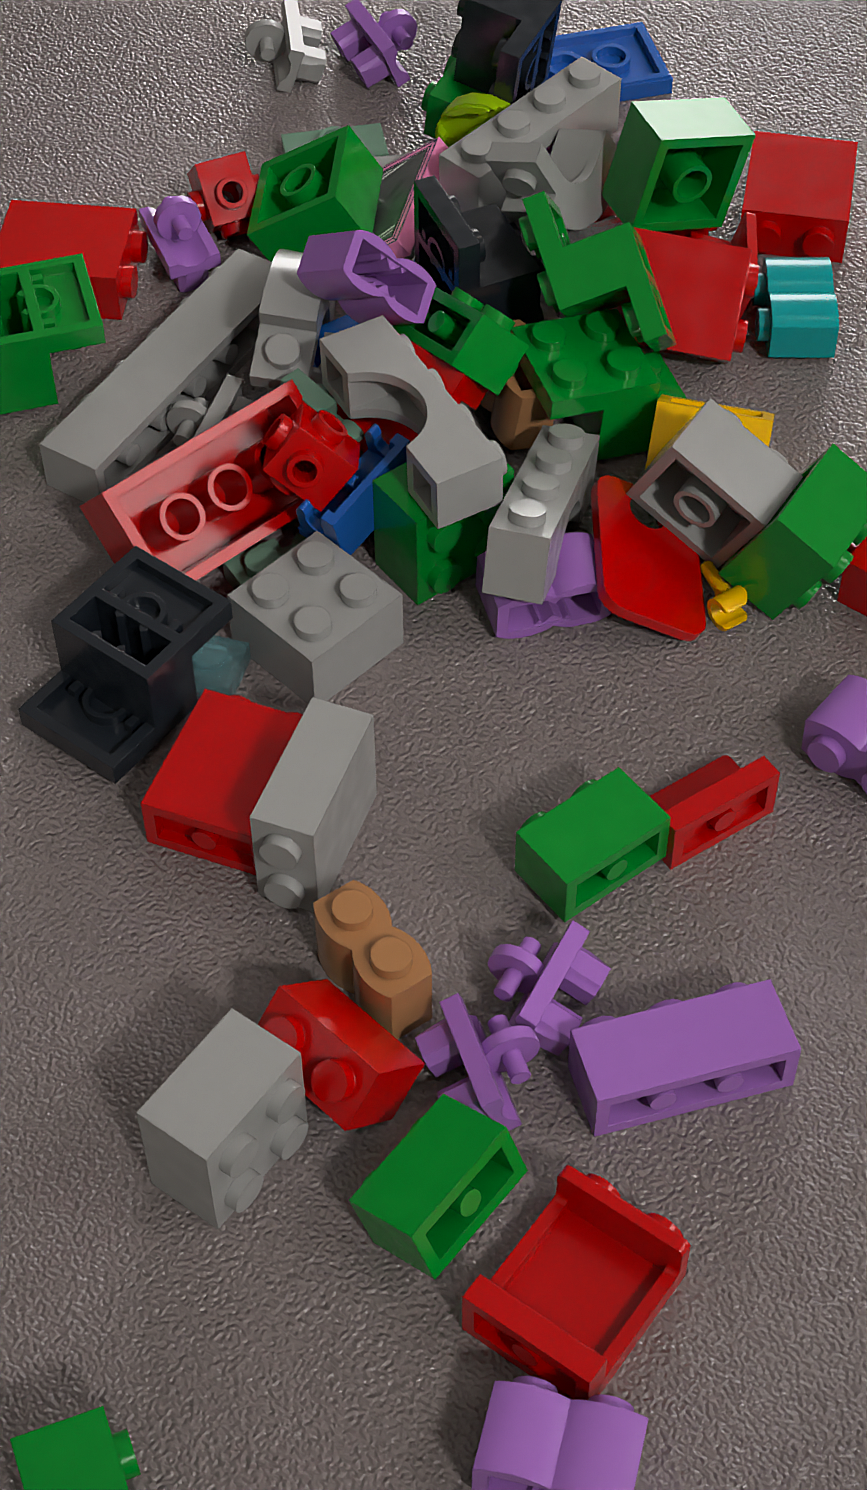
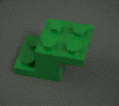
M545 191L522 199L527 216L519 218V224L529 251H535L537 258H542L546 270L537 273V277L548 307L553 305L556 313L562 312L567 317L596 311H605L621 305L631 336L633 338L636 337L638 343L644 341L654 352L677 345L642 239L630 222L571 243L560 208Z
M82 253L0 268V415L58 404L50 353L106 343L102 319Z
M617 308L515 326L510 331L529 345L519 365L549 419L553 420L570 416L575 426L582 428L585 433L600 435L597 461L648 451L657 400L660 395L686 398L659 351L645 354L642 352L635 338L631 336L629 328Z

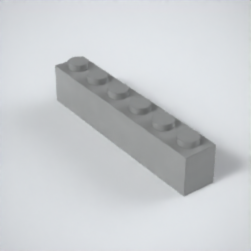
M238 248L222 265L217 266L211 272L209 278L190 296L185 297L178 308L159 327L152 329L146 339L125 360H121L103 382L91 393L86 394L78 406L57 427L51 428L39 443L47 485L80 501L87 502L144 468L174 437L166 420L171 406L179 400L193 401L196 397H202L209 401L219 391L227 374L233 376L254 355L260 325L259 308L272 262Z

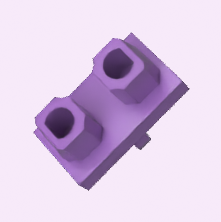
M353 0L346 4L345 7L351 20L330 34L340 54L347 62L351 61L357 75L367 89L387 76H390L398 87L409 81L408 73L396 59L398 51L402 49L407 50L413 45V39L417 32V23L411 14L404 9L385 11L381 14L377 23L360 0Z
M167 196L162 200L157 209L150 207L139 209L140 222L170 280H174L179 292L185 293L196 290L209 278L208 269L221 265L220 252L201 219V213L196 202L188 196Z
M575 921L568 925L560 941L554 942L542 962L537 958L541 950V944L532 937H524L519 946L500 944L495 947L488 960L490 972L499 980L493 990L497 998L510 1002L516 992L524 993L509 1019L510 1026L523 1025L531 1027L537 1035L540 1048L557 1056L569 1045L570 1030L578 1028L583 1019L552 999L557 989H561L584 1005H587L595 997L611 970L609 966L594 954L582 947L590 931Z
M459 993L440 1001L439 1003L446 1019L417 1035L415 1040L423 1060L435 1077L463 1064L468 1077L438 1091V1099L442 1094H445L506 1126L508 1131L522 1125L501 1072L507 1071L512 1084H521L530 1078L531 1074L526 1063L531 1061L540 1049L539 1040L534 1029L523 1025L510 1026L507 1016L501 1014L492 1017L487 1024L492 1035L486 1037L480 1020L477 1016L468 1014Z

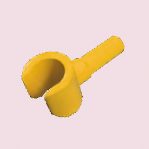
M712 561L702 563L700 566L701 573L715 593V596L707 601V611L713 624L719 630L727 631L747 621V613L741 608L747 603V591L741 585L731 588L723 577L718 574L719 571Z

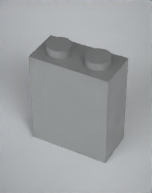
M314 697L311 698L250 815L258 895L268 898L271 902L283 908L294 909L298 907L314 912L313 902L330 893L377 795L373 714Z

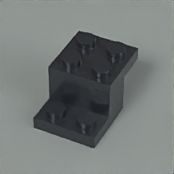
M459 0L457 15L462 17V23L451 50V56L456 58L454 81L513 104L548 80L562 0Z
M435 175L415 180V262L429 273L436 287L449 295L455 287H458L482 304L490 305L512 320H521L525 324L544 321L543 311L540 306L541 288L537 273L543 272L545 269L541 260L536 255L532 256L524 245L517 225L514 222H508L496 203L462 212L454 195L448 196Z
M134 546L51 620L61 670L18 709L22 725L116 784L194 709L198 698L192 656L233 618L231 601L143 549Z

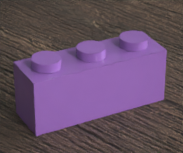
M771 979L749 985L741 982L731 983L719 988L713 994L685 1001L678 999L664 1000L654 1004L646 1011L618 1018L600 1016L591 1019L581 1027L570 1030L568 1068L593 1136L596 1137L791 1086L794 1083L801 1047Z

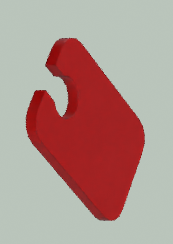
M610 475L602 476L591 489L596 580L599 599L611 613L618 617L680 640H695L706 628L699 555L660 522L657 521V529L649 528L634 516L630 507L632 499L626 494L633 486L632 483Z

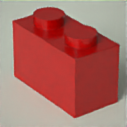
M328 979L279 986L257 1024L301 1053L305 1096L344 1131L392 1120L425 1065L420 1058Z

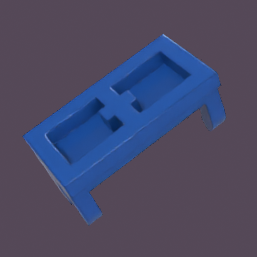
M373 424L365 433L368 449L359 458L358 470L328 505L320 512L316 508L313 509L310 501L305 499L296 509L300 522L298 527L300 534L308 538L318 531L349 555H352L374 530L372 480L407 462L406 446L410 443V440L397 433L388 445L382 438V431L379 425Z

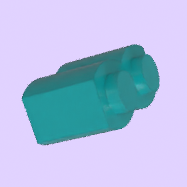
M764 257L762 273H758V285L753 298H751L752 306H761L756 311V341H765L768 357L834 358L839 332V312L837 298L834 293L833 271L830 258Z

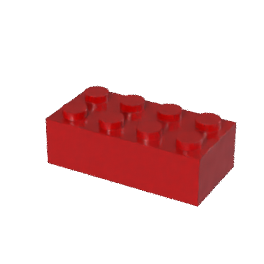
M292 379L79 506L114 564L134 546H137L197 581L297 517L296 509L304 500L298 495L289 496L278 490L269 480L267 473L263 471L267 446L262 441L266 432L281 414H285L290 418L301 403L304 402L300 391Z

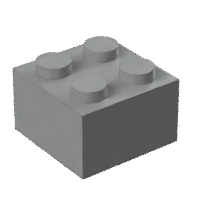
M710 398L662 448L626 494L696 552L704 561H712L718 569L769 523L803 476L788 464L786 458L781 453L769 448L744 427L734 413L723 409Z
M318 531L227 595V599L231 601L233 618L230 620L232 643L308 704L312 697L328 701L404 643L402 594Z
M231 1008L136 1112L151 1183L216 1229H219L234 1211L237 1213L245 1211L259 1194L265 1174L279 1158L283 1160L290 1158L299 1149L307 1135L309 1125L307 1122L301 1053Z

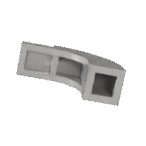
M559 129L550 155L542 143L492 142L486 162L507 191L501 212L508 220L520 227L519 218L527 216L522 199L545 191L560 208L567 230H582L592 225L608 206V203L601 194L617 148L608 131Z
M279 249L271 263L259 308L260 325L249 375L252 386L276 389L280 386V379L297 368L311 379L321 326L333 321L336 301L325 300L316 296L301 282L297 275V270L303 252Z

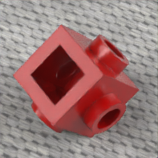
M245 151L195 164L187 173L192 189L191 192H187V196L196 202L201 213V219L209 234L220 231L222 238L228 239L247 233L259 174L252 175ZM223 195L227 196L230 202L226 201Z
M305 402L301 403L290 418L285 414H281L270 426L262 441L267 446L263 471L267 473L271 483L286 495H298L303 500H309L312 506L320 512L358 470L360 443L348 435L343 423L333 414L325 410L317 412Z

